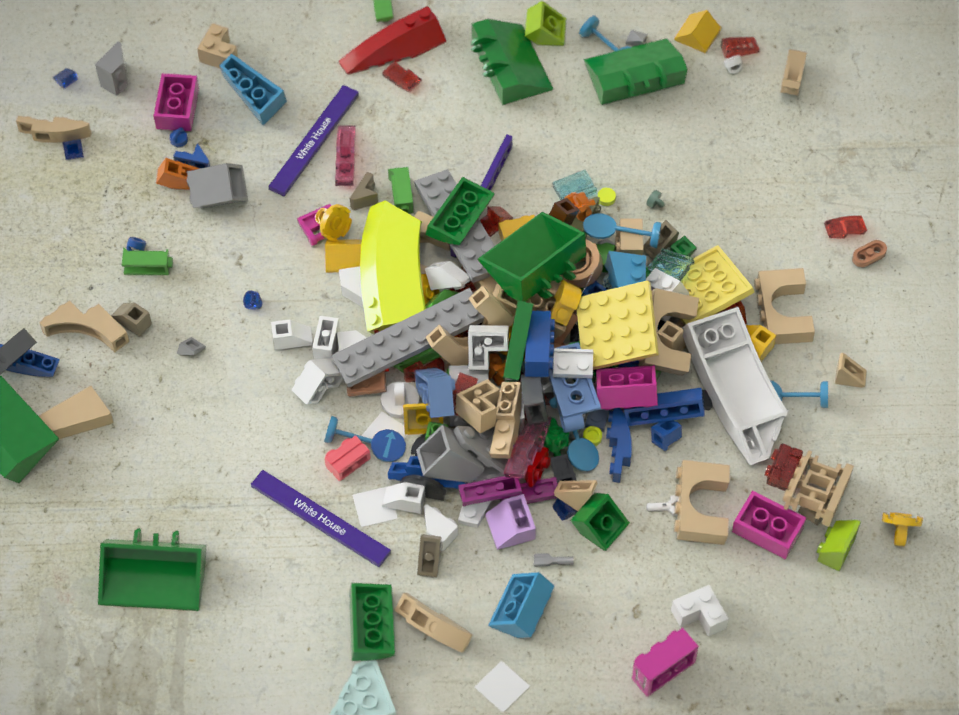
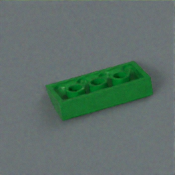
M462 177L428 224L426 235L445 243L460 245L495 193Z
M517 301L503 374L505 382H517L519 380L533 303Z
M351 583L349 591L351 661H371L395 656L392 585Z

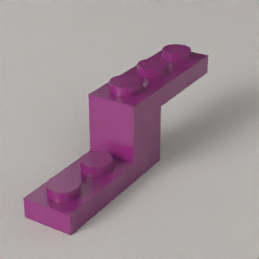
M517 474L458 485L463 506L497 499L502 502L504 499L524 494L527 504L558 498L554 495L558 485L556 477L539 480L533 488L529 487L527 483L520 484Z

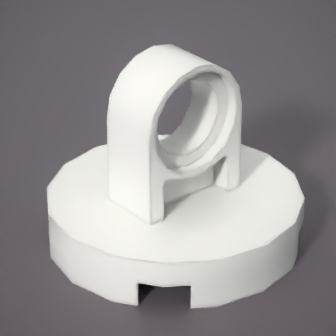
M407 382L391 383L386 386L387 392H382L381 395L382 409L393 418H404L403 404H419L420 402L416 388Z

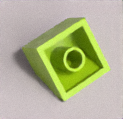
M543 0L527 9L525 37L537 45L563 46L565 44V16Z
M836 520L833 527L829 526L824 536L827 538L825 543L821 542L816 551L819 554L817 562L840 572L856 539L861 521Z

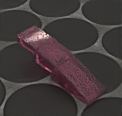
M338 125L335 186H354L356 125Z
M547 416L548 422L529 425L527 422L516 440L511 458H508L503 472L505 477L524 479L528 465H533L536 453L542 450L552 419L550 416Z

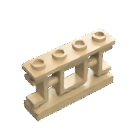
M808 450L806 457L802 455L793 478H791L788 490L786 489L782 500L785 502L784 509L788 510L789 506H792V510L796 511L799 505L817 512L815 518L819 520L822 517V524L829 527L850 480L854 466L846 463L845 468H841L842 464L839 463L836 469L818 463L819 456L811 457L812 451ZM808 465H810V470H808L807 475H804ZM840 476L837 486H834V482ZM808 483L826 488V491L811 487ZM797 488H800V492L797 494L796 498H794ZM827 499H830L827 509H824V504H826Z

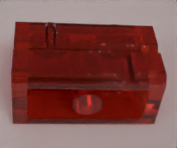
M783 443L779 449H774L771 460H774L772 466L768 464L764 475L767 476V485L775 488L778 487V489L783 491L788 490L789 483L799 465L803 451Z

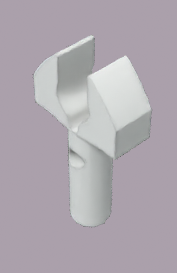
M672 495L670 500L665 503H648L646 505L647 511L668 510L672 516H678V514L674 513L675 507L673 505L678 502L679 496Z

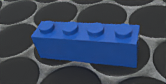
M532 311L526 340L525 377H549V369H553V357L550 356H554V344L550 343H554V332L551 331H555V319H551V311Z
M702 388L657 393V406L624 408L628 426L705 416Z

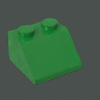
M594 493L570 520L583 537L603 551L610 547L630 523L610 495L603 493Z

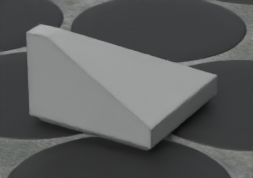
M631 29L625 44L631 46L642 45L645 43L648 34Z
M190 337L179 344L177 354L195 355L204 350L206 346Z

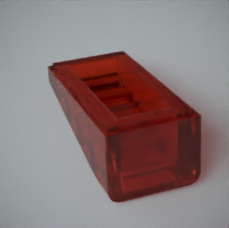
M754 37L721 39V49L726 59L736 55L744 56L760 52Z

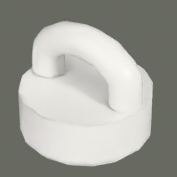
M739 55L724 60L725 68H727L729 73L735 74L742 69V60ZM738 65V67H737L736 69H732V68H731V67H733V66Z

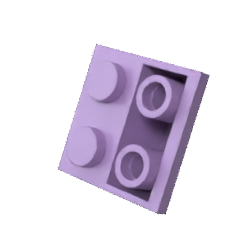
M524 494L504 499L485 514L497 550L535 540L536 527Z

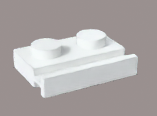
M554 348L553 377L593 378V349Z

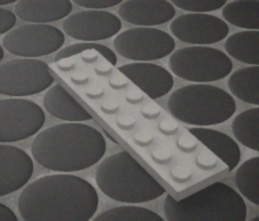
M448 169L414 181L417 191L433 217L457 185ZM478 219L460 245L450 244L472 283L491 277L477 259L495 246Z
M468 288L331 355L347 387L358 384L431 348L425 337L439 324L449 334L456 336L468 330L470 325L482 323L484 316L474 308L468 299L473 295L471 289Z

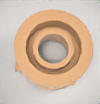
M586 240V256L580 260L586 261V264L581 269L570 271L577 276L575 279H563L579 288L593 284L599 278L603 269V261L597 245L589 240Z

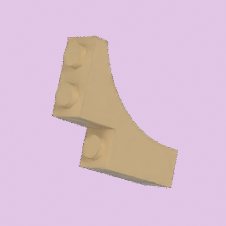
M69 300L39 322L42 332L47 337L59 333H82L102 341L114 353L129 342L127 331L99 303L89 308L83 314Z

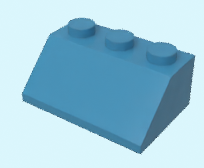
M540 572L512 574L488 626L516 638H531L555 586Z

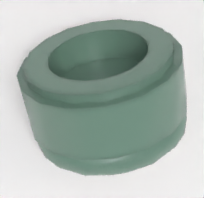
M654 190L646 202L647 206L652 209L656 204L664 207L665 203L660 199L662 193Z

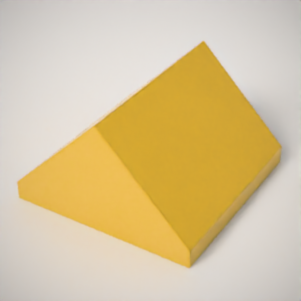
M708 10L700 11L689 15L674 40L706 53L721 31V27Z
M362 239L326 240V272H339V269L360 267Z
M403 404L405 435L425 434L429 422L443 424V417L431 418L426 410V405L428 404Z

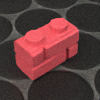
M357 436L345 439L339 448L330 450L324 458L326 468L333 473L338 481H341L371 459L369 449Z

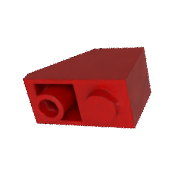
M526 443L518 454L519 466L528 486L533 488L535 483L541 479L545 468L549 467L551 459L548 456V448Z

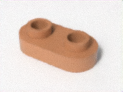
M881 240L871 241L854 251L852 261L858 267H866L884 258L887 246Z

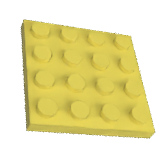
M719 245L666 273L681 281L690 293L689 296L699 298L697 316L691 320L680 318L685 325L715 315L755 293L751 284Z
M648 280L581 296L577 307L580 348L593 349V370L659 355L651 284Z

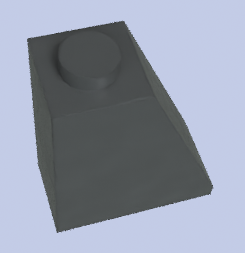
M525 374L520 375L523 404L528 424L548 422L541 377H525Z

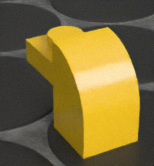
M564 280L561 281L554 296L556 302L551 310V319H555L556 322L567 326L581 299L582 290L579 287Z

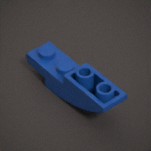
M29 349L6 371L30 376L53 377L60 359Z
M614 408L613 411H609L608 422H611L612 425L611 428L607 427L606 439H610L609 447H613L611 457H615V462L610 463L609 474L613 475L612 482L620 483L622 466L630 467L632 443L628 422L622 409Z
M410 456L408 462H392L388 471V479L401 481V478L407 475L423 476L418 456ZM432 478L441 483L445 488L459 489L458 485L468 483Z

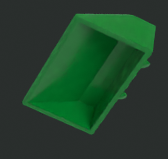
M485 19L471 23V45H474L471 51L478 53L479 60L484 65L482 68L486 70L482 74L484 77L490 78L502 105L554 89L531 41L525 37V29L522 24L494 19Z
M667 38L584 59L601 105L685 84L688 71L681 53Z
M541 212L477 260L506 294L513 299L525 302L536 293L540 297L548 299L553 295L546 289L552 288L550 283L553 280L560 283L563 280L562 276L567 280H573L577 277L570 271H574L576 269L574 264L586 256L585 233Z
M0 376V474L5 479L20 483L57 443L59 438L9 383Z
M137 528L134 531L133 540H104L100 543L98 605L199 611L206 565V544L179 543L178 530L172 533L171 543L159 542V533L153 534V541H142L141 528Z

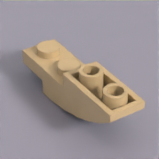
M19 115L16 119L19 132L32 134L33 140L39 142H70L91 137L92 134L89 123L82 120L77 121L55 116L53 122H50L48 120Z
M502 382L497 402V421L489 453L491 458H511L513 445L517 443L522 401L521 382Z
M408 593L402 594L394 610L406 618V622L461 653L465 652L473 634L445 615L436 613Z

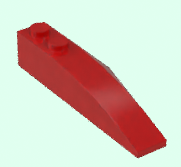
M426 6L381 29L352 49L338 63L345 73L349 75L368 70L371 66H383L386 62L402 61V58L409 56L411 58L417 57L446 43V38L436 15Z

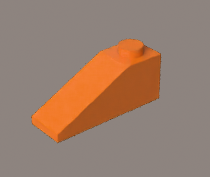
M165 158L158 168L156 184L172 189L190 190L187 184V171L200 168Z

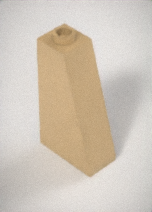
M92 386L87 387L39 415L59 439L114 423L111 412Z

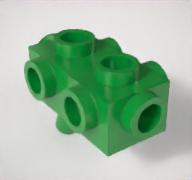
M548 418V422L529 425V435L548 448L554 457L560 456V450L569 446V432L564 433L554 418Z

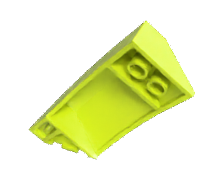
M387 201L370 207L362 234L360 258L361 289L367 331L372 334H376L426 309L421 281L419 252L422 221Z

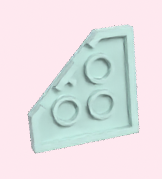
M376 660L355 664L348 682L345 683L330 715H396V710Z

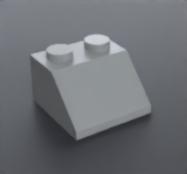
M118 41L95 64L100 86L116 96L121 91H124L128 85L121 43Z

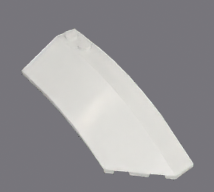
M739 307L687 323L682 327L684 329V341L689 353H691V359L700 381L711 398L712 405L726 431L749 465L769 459L771 449L777 440L782 422L788 410L783 405L763 368Z

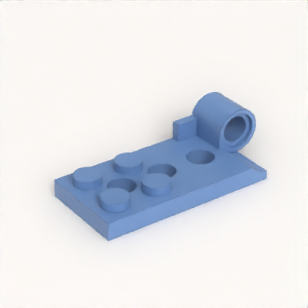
M579 342L557 347L559 349H581ZM549 369L548 378L557 402V409L564 433L584 429L582 414L601 409L591 378H573L576 382L568 384L566 382L568 378L553 377V369ZM574 394H578L582 398L576 401L573 400L571 396Z

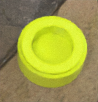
M602 188L599 190L597 197L600 198L601 205L610 206L616 200V193L611 188Z
M589 426L583 431V438L597 446L602 441V431L598 427Z

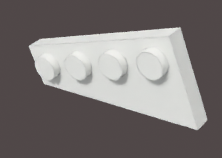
M483 464L484 471L473 482L501 477L499 476L500 472L493 466L489 468ZM492 501L468 506L462 505L458 524L478 528Z

